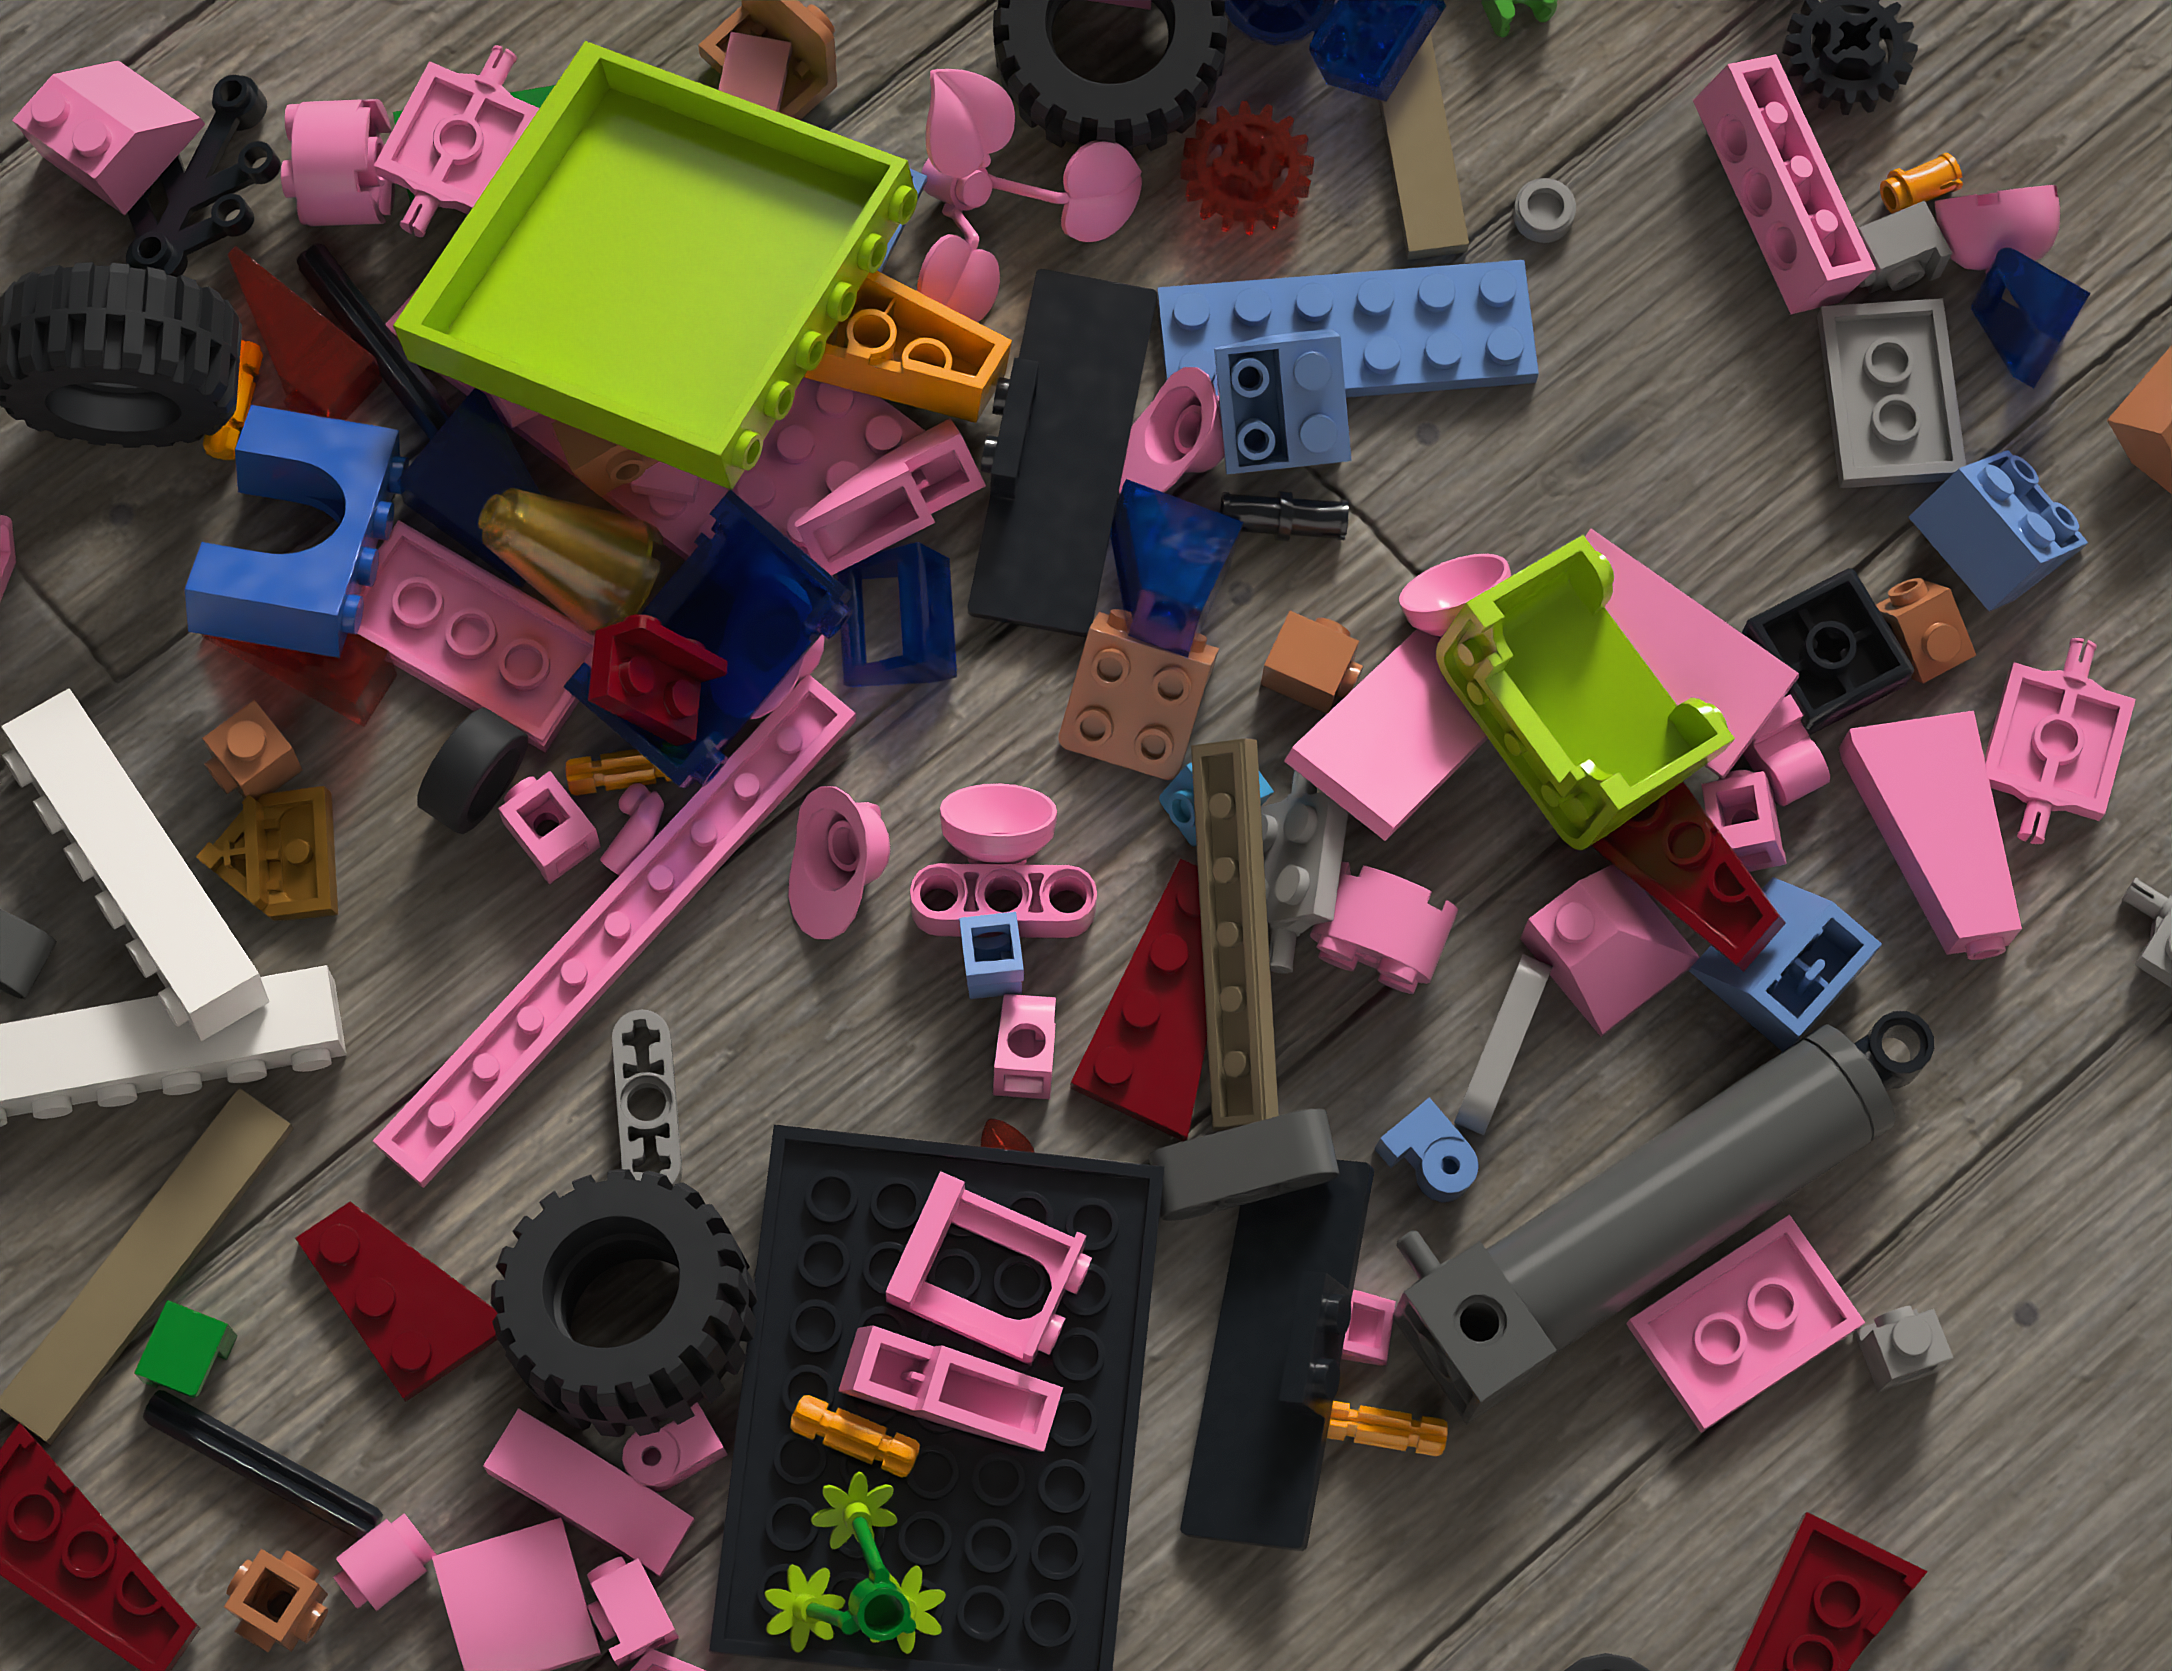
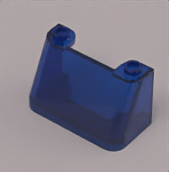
M731 489L709 513L716 519L711 528V531L715 533L713 538L711 539L701 532L694 541L698 547L640 614L657 618L661 621L662 626L684 638L701 642L705 645L706 650L728 661L727 675L701 683L696 741L675 746L588 701L592 667L585 662L563 686L682 788H687L696 781L704 787L714 779L728 760V757L722 753L818 638L821 635L827 639L832 638L843 627L853 612L846 605L851 597V591L751 504Z

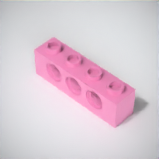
M1777 55L1728 64L1693 100L1694 105L1790 314L1837 304L1875 271L1876 268Z

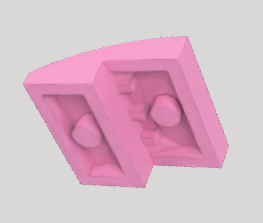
M561 1517L432 1556L464 1671H551L602 1655L592 1618L587 1608V1600L580 1583L565 1525Z

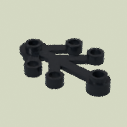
M228 75L219 80L215 85L212 106L216 112L186 171L179 154L160 175L169 204L159 223L148 200L151 186L127 212L136 236L126 253V264H129L130 268L146 270L147 267L164 270L167 275L178 277L183 275L187 268V255L227 236H241L253 225L254 213L240 195L233 193L254 183L266 184L278 175L281 162L270 145L263 141L249 143L241 150L237 164L213 175L235 130L243 131L256 126L263 119L267 111L266 97L251 78ZM267 157L260 167L252 168L257 160ZM214 203L210 218L186 228L194 212ZM240 210L234 219L225 221L232 211ZM160 251L155 257L151 258L155 253Z

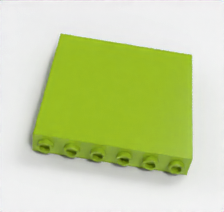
M585 41L393 327L407 360L733 490L743 472L751 470L756 465L763 449V440L775 421L782 420L788 414L793 404L795 390L806 372L814 370L819 365L824 355L826 341L837 323L845 321L851 314L856 302L857 291L869 272L875 273L882 265L887 252V244L900 224L905 225L911 219L917 205L918 194L914 188L909 163L906 159Z

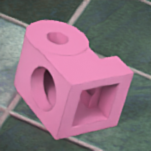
M1791 694L1782 699L1743 752L1744 757L1755 773L1765 772L1773 789L1774 799L1781 806H1786L1830 783V773L1826 761L1819 748L1808 737L1809 734L1801 723L1803 714Z
M1004 994L994 1065L993 1095L1050 1100L1056 1025L1054 1023L1055 997Z
M698 1402L690 1407L695 1416L677 1425L675 1421H672L660 1428V1431L657 1433L639 1436L635 1432L628 1438L623 1448L622 1461L625 1471L633 1480L645 1485L654 1492H661L672 1488L728 1455Z

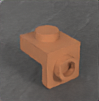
M1921 578L1910 579L1891 588L1888 591L1889 598L1876 604L1886 623L1891 624L1897 641L1914 667V673L1911 676L1913 680L1925 683L1976 656L1950 588Z

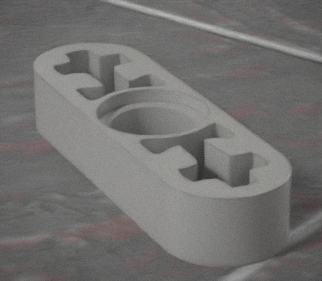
M1522 955L1455 1118V1124L1479 1134H1485L1553 966L1527 955Z
M634 1010L623 1015L615 1024L612 1032L622 1169H630L635 1179L641 1181L643 1172H634L635 1166L645 1164V1144L643 1137L630 1142V1134L655 1136L669 1130V1138L656 1136V1147L660 1162L671 1163L670 1169H664L660 1171V1174L667 1175L674 1187L675 1184L680 1183L683 1171L672 1039L668 1025L661 1016L649 1010ZM647 1027L650 1037L660 1038V1042L650 1044L649 1062L651 1071L664 1067L665 1072L663 1075L652 1072L639 1073L638 1058L634 1046H624V1041L635 1038L636 1028ZM626 1071L638 1073L625 1079ZM642 1088L657 1089L666 1099L663 1113L651 1121L636 1119L628 1109L631 1096Z

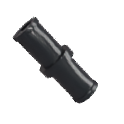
M1279 491L1277 497L1239 495L1223 492L1220 503L1219 529L1220 532L1236 531L1274 534L1277 541H1289L1290 535L1345 540L1348 528V501L1293 498L1292 492Z

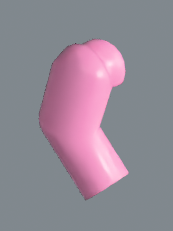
M642 783L630 785L620 797L618 802L619 809L623 813L628 814L630 818L600 858V861L607 868L619 876L654 839L664 810L663 800L657 791L649 792Z

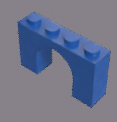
M251 405L235 448L238 493L313 506L330 515L339 524V527L328 539L317 546L289 554H270L201 542L184 589L188 632L340 658L347 634H357L359 631L364 608V599L360 594L363 586L372 587L374 585L379 565V550L376 549L379 539L388 540L391 534L394 519V503H391L394 493L402 495L405 491L409 473V458L400 456L399 430Z

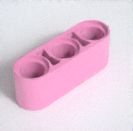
M939 863L928 865L920 870L912 880L910 888V906L914 922L918 928L927 934L935 936L961 937L959 918L1002 913L990 908L986 902L991 893L1002 889L1012 891L1021 900L1018 907L1010 911L1017 913L1019 937L1070 938L1079 936L1090 927L1096 911L1097 890L1095 882L1087 872L1079 867L1070 865ZM939 888L948 890L955 896L957 901L946 911H932L921 901L925 894L931 890ZM1069 890L1079 894L1085 904L1080 910L1067 914L1055 909L1050 900L1058 892ZM987 932L976 937H996L1003 933Z

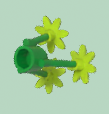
M862 1472L854 1474L850 1482L848 1494L836 1486H824L822 1489L823 1496L832 1507L815 1513L811 1518V1522L816 1527L835 1526L829 1539L832 1549L840 1548L854 1534L869 1568V1578L856 1585L850 1594L849 1610L842 1612L839 1609L845 1604L843 1597L823 1594L830 1578L829 1569H819L811 1576L807 1583L800 1567L794 1564L790 1565L787 1569L789 1591L783 1589H769L765 1591L766 1600L773 1606L783 1610L767 1624V1633L777 1635L791 1628V1647L795 1652L799 1653L804 1649L808 1641L810 1630L824 1640H831L833 1638V1630L830 1624L840 1627L848 1635L861 1629L872 1642L886 1641L897 1637L901 1650L906 1654L911 1653L915 1643V1629L934 1636L942 1632L938 1621L926 1611L943 1602L946 1594L940 1589L926 1590L919 1593L922 1584V1570L919 1566H914L908 1571L900 1587L897 1580L889 1573L882 1562L874 1541L872 1525L886 1527L897 1523L895 1514L880 1508L893 1495V1487L885 1484L875 1487L868 1492L866 1476Z

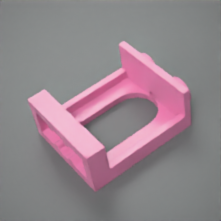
M940 1171L887 1287L886 1302L1032 1366L1038 1350L1048 1355L1052 1352L1066 1319L1055 1314L1065 1290L1077 1294L1089 1269L1092 1258L1082 1254L1086 1235L1077 1232L1074 1238L965 1190L964 1181ZM951 1223L1032 1258L1042 1265L1050 1277L1052 1287L1042 1311L1032 1318L1011 1319L925 1282Z

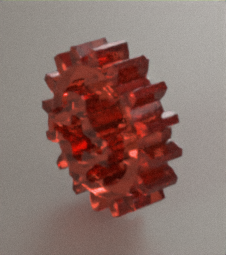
M1241 101L1238 115L1231 116L1221 105L1216 108V124L1212 125L1210 122L1200 118L1196 122L1195 131L1198 139L1186 138L1184 142L1183 156L1187 159L1181 161L1180 179L1190 181L1186 185L1185 197L1188 202L1203 199L1200 209V217L1203 220L1212 217L1215 213L1221 215L1222 231L1228 232L1233 226L1234 221L1243 222L1246 235H1253L1256 221L1263 220L1272 231L1278 229L1279 212L1282 211L1284 214L1294 218L1298 214L1299 200L1297 197L1308 198L1311 180L1307 176L1313 174L1314 157L1303 155L1307 152L1309 138L1306 134L1291 136L1294 119L1291 116L1282 119L1279 123L1273 121L1272 105L1266 104L1261 110L1260 115L1251 114L1248 101ZM1220 145L1222 149L1221 156L1213 159L1212 166L1207 168L1206 162L1209 155ZM1287 168L1288 175L1284 183L1277 191H1274L1273 180L1281 177L1282 170ZM1257 170V177L1254 172L1250 171Z

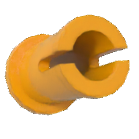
M1943 153L1937 158L1910 170L1903 171L1898 168L1890 171L1887 179L1880 183V194L1884 205L1893 214L1922 201L1927 202L1946 193L1961 189L1963 182L1959 178L1963 176L1956 159L1949 153Z

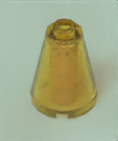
M510 488L501 495H493L484 505L479 517V528L483 530V544L582 630L594 637L595 630L610 626L616 621L622 622L627 616L636 615L648 598L659 572L661 562L652 558L651 555L653 541L663 546V536L656 526L645 520L516 488Z

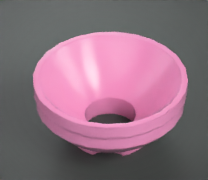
M1474 554L1458 557L1436 565L1410 581L1399 596L1400 606L1408 622L1413 627L1442 638L1466 602L1511 577V570L1508 562L1503 557L1494 554Z
M1009 784L975 785L957 790L942 801L940 807L941 829L949 843L960 853L968 857V862L971 864L1024 865L1029 857L1039 852L1053 838L1057 821V809L1049 797L1030 788Z

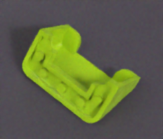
M1584 535L1466 602L1436 647V660L1447 683L1558 835L1568 845L1578 850L1586 849L1613 832L1723 753L1735 740L1728 730L1723 714L1713 704L1691 697L1677 706L1608 613L1605 606L1613 593L1614 572L1607 558L1600 552L1595 551Z

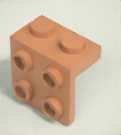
M741 0L742 6L698 45L699 54L722 75L731 32L791 42L792 54L779 113L801 120L837 87L834 26L818 7L812 4L805 7L798 0Z
M1112 609L1109 615L1099 612L1087 634L1059 732V743L1063 748L1161 779L1172 780L1181 771L1205 686L1212 674L1219 648L1207 645V638L1204 635L1189 629L1174 627L1171 628L1170 633L1148 627L1146 626L1147 620L1144 617L1130 611Z

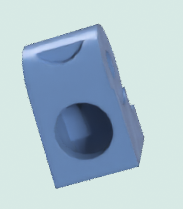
M1008 912L959 918L970 999L1004 996V994H1022L1021 981H1024V968L1017 913ZM987 932L1003 933L991 938L976 937Z
M1430 1097L1384 1134L1374 1148L1390 1168L1405 1157L1416 1170L1417 1184L1421 1191L1430 1199L1439 1202H1450L1463 1196L1476 1179L1479 1168L1478 1159L1473 1148Z

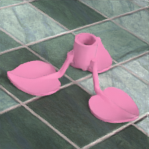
M935 69L930 71L931 100L925 137L929 158L921 172L927 175L924 191L928 195L945 202L942 210L943 215L953 219L963 233L965 240L956 235L948 234L941 237L931 247L922 264L916 291L978 323L987 315L995 302L1000 284V272L995 256L988 251L977 249L979 236L963 215V210H972L984 205L989 199L993 188L1054 204H1064L1061 216V227L1064 233L1078 241L1097 242L1106 239L1118 231L1133 213L1141 192L1142 171L1129 151L1120 144L1094 140L1082 145L1068 161L1063 176L1065 192H1054L988 174L986 167L991 163L989 154L1005 147L1014 132L1015 112L1010 96L999 84L982 75L959 69Z

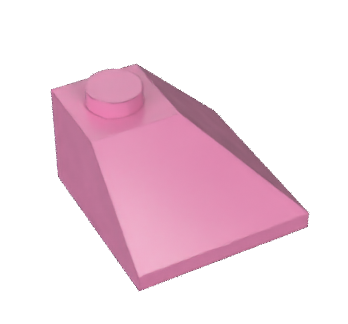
M1613 864L1579 880L1530 917L1520 938L1537 960L1553 966L1550 976L1600 1037L1688 971L1700 958L1648 894Z

